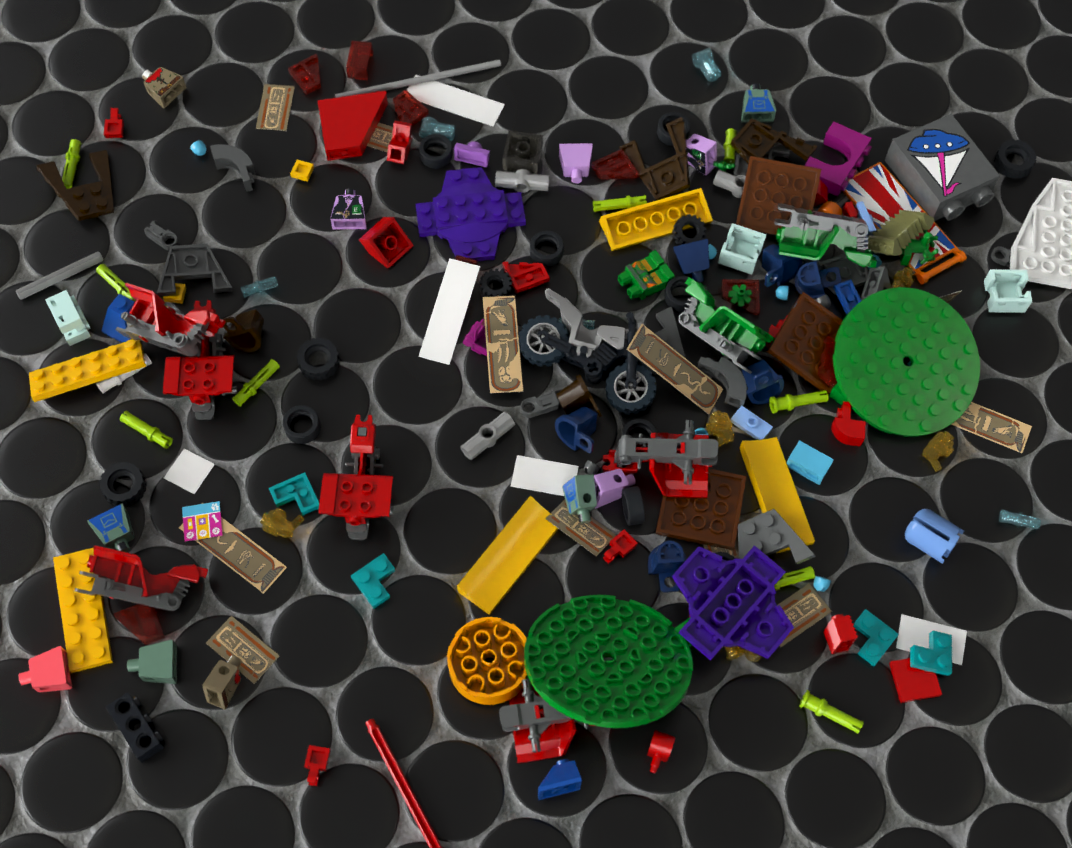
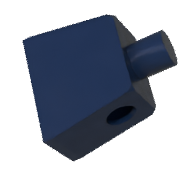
M708 239L674 246L673 250L683 275L691 273L692 279L697 282H703L702 271L709 269Z

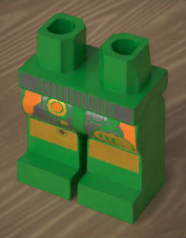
M654 250L644 259L627 265L625 271L618 275V282L621 286L628 283L631 285V287L627 288V294L631 299L639 297L643 300L646 296L665 289L668 282L675 275L667 264H664L665 261L659 253Z

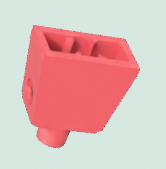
M62 646L30 658L28 661L30 671L22 672L18 675L21 685L31 683L32 688L37 692L72 689L67 651Z

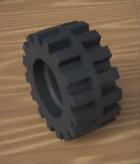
M687 214L682 216L675 223L672 230L674 234L673 239H676L675 243L683 245L704 240L706 236L704 221L701 222V218H696V215L691 216ZM685 225H690L696 230L694 238H687L683 234L682 228Z
M490 269L489 273L486 271L484 276H481L479 282L482 298L510 296L512 294V279L509 277V274L504 273V270L499 271V269H495V271ZM497 282L501 283L503 288L491 290L488 286L491 283Z

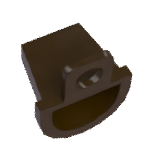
M256 309L238 314L236 318L228 317L222 319L225 321L223 328L227 331L223 338L231 346L244 352H254L259 349L262 343L261 332L264 319Z
M580 374L576 376L577 379L556 394L567 415L582 407L595 408L599 417L602 416Z

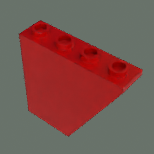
M386 91L317 100L327 161L363 155L388 105Z

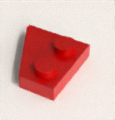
M506 261L502 262L505 272L512 279V286L516 294L550 281L543 263L529 264L527 262H519L518 265L508 264Z

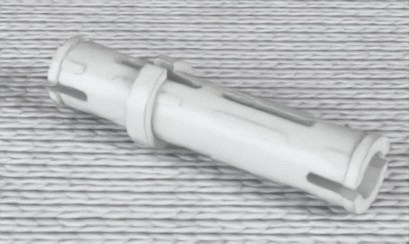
M145 353L144 358L147 367L148 365L152 364V362ZM143 368L96 383V385L104 394L112 387L121 385L125 379Z

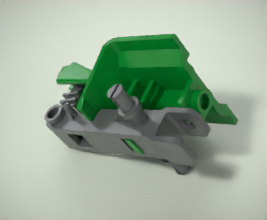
M778 204L777 208L779 210L791 212L789 220H774L775 225L781 226V228L777 229L776 239L779 242V255L819 260L829 245L835 244L844 250L847 259L857 265L876 268V257H873L867 245L868 226L865 220L795 208L793 205Z
M688 277L685 282L688 285L685 291L693 297L691 299L688 298V301L691 303H686L689 308L684 307L686 311L679 315V323L716 348L721 354L732 359L733 363L751 374L752 371L743 365L744 361L749 358V354L761 360V357L755 353L762 350L766 342H772L775 337L728 307L721 306L715 311V299L706 286Z

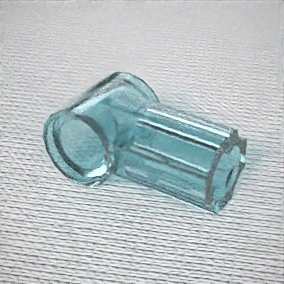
M709 48L692 54L694 66L701 69L708 81H716L721 76V71L714 62L713 53Z
M425 117L419 136L425 138L428 135L441 134L452 141L454 140L456 128L455 125L439 123L432 117Z

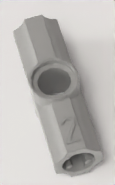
M519 169L516 172L497 171L495 187L514 188L515 191L521 193L528 192L529 190L548 191L549 175L531 174L525 169Z
M718 170L713 185L729 190L733 196L741 198L746 176H734Z
M503 412L489 424L481 426L479 432L460 447L462 452L468 459L473 460L486 448L494 446L497 439L515 426V422L508 413ZM486 434L492 435L490 438L484 437Z

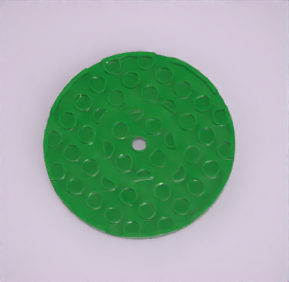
M907 287L889 288L863 299L850 310L842 321L835 337L836 343L833 354L835 377L843 397L847 398L853 411L868 424L889 434L918 437L929 435L948 427L967 410L975 396L979 383V352L975 338L967 323L947 302L936 295L919 289ZM904 357H909L911 366H906L903 363Z
M611 595L580 596L571 598L570 602L562 605L556 604L534 622L529 630L524 648L526 673L537 693L550 706L562 714L577 721L599 727H636L662 718L671 712L685 697L692 677L693 661L690 648L685 638L672 626V622L645 604L631 599L629 602L618 600L616 596ZM611 657L613 660H606L605 662L604 658Z

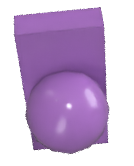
M472 141L468 145L455 144L454 160L488 168L490 150L483 149L482 145L477 141Z

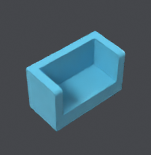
M799 440L787 460V466L789 469L820 485L834 459Z

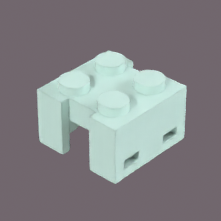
M732 223L726 243L724 242L718 263L752 275L758 256H760L764 246L766 234Z
M990 269L984 280L985 291H988L990 294V298L987 301L988 312H1026L1032 303L1031 291H1027L1025 295H1022V290L1029 280L1027 270Z
M67 290L45 299L69 346L91 337L88 332L91 328L74 295L70 296Z

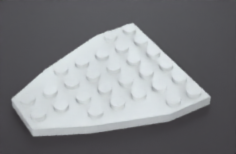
M1052 178L1031 206L1011 247L1010 270H1027L1028 281L1072 289V181Z

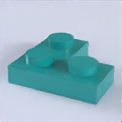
M305 472L269 488L277 507L296 500L302 515L319 509V501Z
M383 553L353 573L351 579L372 608L375 609L390 598L389 593L380 581L396 570Z
M866 609L853 625L855 629L868 638L857 654L872 666L877 664L899 635Z
M934 630L929 633V648L913 645L910 648V667L946 676L952 674V635Z

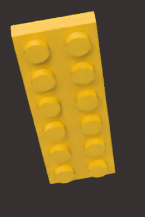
M128 340L30 372L31 398L34 402L146 367L141 341Z
M94 548L53 557L68 665L71 673L113 663L103 596H91L74 591L75 588L91 591L95 578L80 575L79 572L90 573L87 563L89 556H94Z

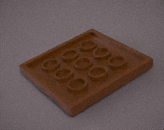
M750 156L736 224L754 231L776 235L777 229L781 228V226L775 225L774 220H789L791 212L779 210L777 208L778 204L793 205L795 208L813 211L822 169Z
M803 292L800 294L767 352L821 391L826 390L827 394H829L837 382L833 367V354L836 343L835 337L843 320Z
M708 468L707 498L666 497L663 495L655 534L734 550L747 476Z

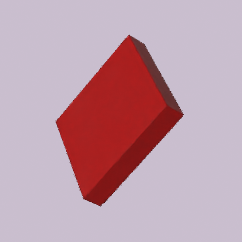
M910 658L890 661L889 665L900 703L942 695L936 673L910 667Z

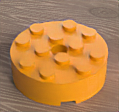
M497 617L478 618L462 626L456 632L447 653L449 674L455 688L467 699L484 705L500 704L515 697L523 689L522 680L526 679L527 683V679H529L524 664V648L527 638L523 632L513 623L510 624ZM487 658H493V659H494V661H492V663H490V662H485L484 660L487 659Z

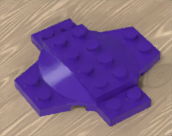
M482 167L446 171L442 191L437 197L433 198V202L415 204L419 237L438 235L441 239H447L456 259L466 263L494 260L500 233L505 232L508 227L526 225L521 192L504 194L503 190L493 187Z
M755 545L743 559L735 558L729 561L698 546L672 576L689 603L690 620L678 633L710 661L723 646H739L768 659L794 628L781 606H777L775 603L776 591L774 585L786 571Z

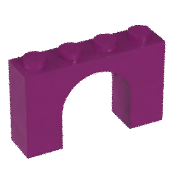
M833 122L826 132L823 144L843 153L848 162L835 166L810 156L804 166L822 169L820 180L828 187V193L838 197L841 191L846 190L849 184L848 180H852L855 176L856 168L861 167L864 155L868 156L870 153L872 138Z

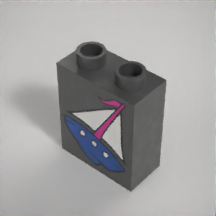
M952 114L894 138L885 158V162L909 194L929 216L934 218V221L945 217L948 221L953 220L963 213L965 207L973 203L976 207L984 206L995 196L993 188L1000 177Z

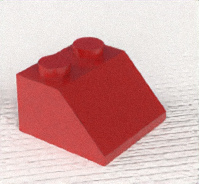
M383 217L359 239L367 252L386 268H390L414 246L394 217Z

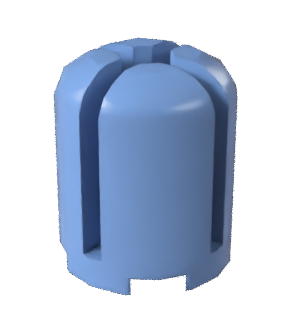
M922 509L915 514L914 519L907 526L905 539L943 564L945 560L942 557L947 558L960 538L957 534L960 533L962 535L964 530L932 510Z

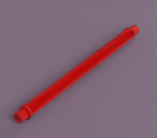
M374 719L368 720L365 723L368 733L377 746L429 848H442L387 744L380 726L376 724Z

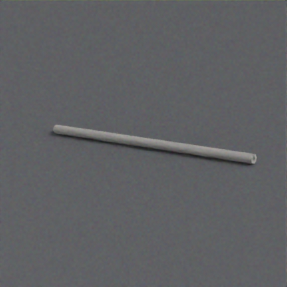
M499 59L335 94V98L387 91L501 66V62Z

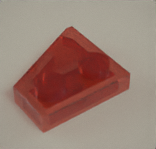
M317 54L288 68L290 75L306 95L321 88Z
M407 90L393 98V104L400 122L410 123L413 126L429 114L428 109Z
M622 149L591 163V167L599 179L638 178L639 176L638 171Z
M722 279L723 300L731 303L730 300L732 298L728 297L729 291H732L734 285H738L740 288L744 284L746 285V290H751L752 295L750 296V303L746 304L744 302V306L740 308L755 315L760 314L759 280Z
M828 336L824 339L825 348L821 354L818 376L832 388L837 384L833 367V354L836 342Z
M137 604L114 613V617L144 645L165 638L154 607Z

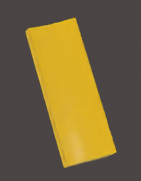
M702 188L601 216L599 223L606 235L611 251L673 234L672 230L675 223L687 214L691 216L696 215V218L700 217V221H704L705 224L712 223L713 219ZM685 225L682 228V231L691 229L693 227L690 225Z
M777 437L742 441L739 449L762 514L775 509L807 546L814 544L815 540ZM787 547V548H785V549H783V550H780V551H778V552H776V553L788 551V550H791V549H790V547Z
M530 495L457 585L458 593L490 615L558 530L556 526L545 519L551 513Z

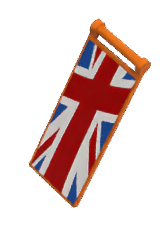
M881 162L856 174L852 180L849 179V184L846 190L843 191L855 206L857 202L863 201L868 213L873 218L875 228L881 229L880 225H886L885 221H890L889 217L895 218L894 214H899L898 210L925 212ZM935 222L931 229L927 230L933 236H938L937 240H933L935 243L934 247H931L929 244L930 252L935 249L939 251L935 254V260L921 265L919 262L924 259L923 254L912 253L907 265L921 284L928 282L931 277L954 264L961 263L967 259L965 252L959 250ZM919 233V237H918V236H915V237H916V239H919V238H920L921 236H923L924 234ZM952 252L954 253V257L925 273L921 271Z

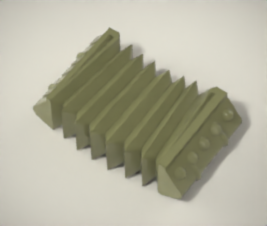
M898 210L899 214H894L895 218L889 217L890 221H885L886 225H880L881 229L876 228L877 232H873V235L868 236V249L875 254L880 253L887 256L901 255V248L906 249V246H909L908 243H912L911 239L916 240L915 236L919 237V233L924 234L923 230L931 229L934 218L925 212Z

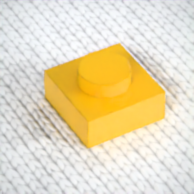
M296 160L290 173L291 177L308 182L314 165Z
M175 283L176 296H163L164 302L183 304L186 285Z

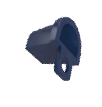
M777 244L764 248L762 267L767 271L765 286L769 287L775 283L778 286H783L791 281L802 265V258L779 255V246Z
M817 261L802 265L795 276V287L798 293L802 294L805 292L813 299H818L825 295L824 288L842 282L838 267L820 270L819 262ZM830 272L837 275L836 280L833 282L826 280V275Z
M765 360L748 366L747 368L752 371L751 374L742 369L748 388L746 390L747 396L756 405L768 403L770 397L774 396L777 398L784 389L783 377L777 375Z
M582 407L569 415H561L555 421L557 435L564 444L574 451H577L580 447L587 453L593 452L594 441L590 436L596 431L597 413L590 408ZM585 440L588 443V447L583 444Z
M675 541L663 542L654 548L648 557L649 575L659 574L660 589L663 593L680 591L677 584L671 588L664 584V580L668 577L672 578L673 574L687 560L682 547Z

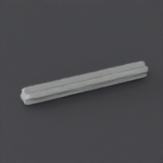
M97 251L17 289L16 294L22 300L102 262L103 257Z

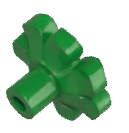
M713 161V166L718 167L724 172L735 168L736 165L734 163H726V161Z
M744 284L740 288L738 285H734L732 291L728 293V297L732 298L730 302L733 305L738 303V307H743L744 302L749 304L751 301L750 296L752 292L751 290H746V285Z

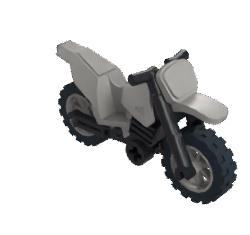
M546 289V298L560 308L562 322H559L555 317L550 318L549 315H545V317L539 315L534 319H529L528 323L524 324L519 332L518 342L523 357L529 360L531 364L534 365L535 363L540 367H543V365L552 366V363L556 364L560 361L559 359H562L582 368L585 372L586 381L590 384L601 382L603 372L607 373L617 361L625 360L622 366H616L615 370L609 373V377L606 380V396L610 405L615 407L618 412L622 411L629 415L630 413L638 414L640 411H645L648 406H651L656 396L655 377H653L649 369H646V366L642 364L641 366L637 365V357L627 350L641 324L644 325V323L638 321L637 328L634 314L628 312L626 314L629 323L628 329L618 326L601 325L599 328L589 330L583 325V314L566 297H562L551 289ZM531 336L539 340L530 344ZM540 345L538 352L535 351L532 347ZM626 377L625 383L621 381V379ZM642 380L645 387H637V384ZM620 384L625 389L617 391V385ZM637 391H645L641 397L637 394ZM625 393L626 400L619 395ZM633 395L637 400L629 401V398Z

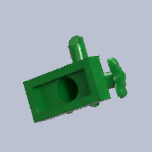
M923 230V236L916 240L911 239L912 243H908L909 246H906V249L901 248L900 265L907 266L912 253L923 254L924 259L919 262L921 265L935 260V254L939 251L935 249L930 252L929 244L931 247H934L935 243L933 240H937L938 236H933L927 230Z

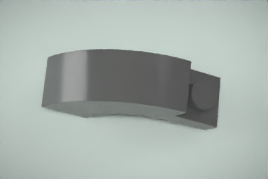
M211 145L210 148L217 170L229 168L237 171L242 177L246 192L252 191L251 183H254L252 175L256 174L249 156L241 149L231 145Z
M701 357L697 368L704 374L722 382L727 393L724 403L740 408L741 405L743 406L746 399L747 386L739 368L721 357L719 363L711 358Z

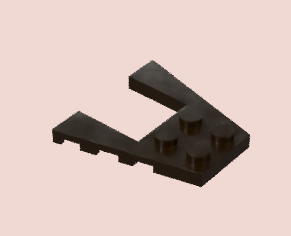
M682 117L666 124L677 154L646 169L635 140L619 147L656 200L667 198L690 187L685 121Z
M752 118L730 143L748 164L750 156L764 158L777 142L805 161L810 158L818 147L815 144L811 146L804 143L805 140L787 136L788 133L773 130L771 126Z
M107 150L89 153V158L100 181L66 189L54 161L37 165V171L54 188L55 193L59 198L63 199L67 208L78 221L114 213Z

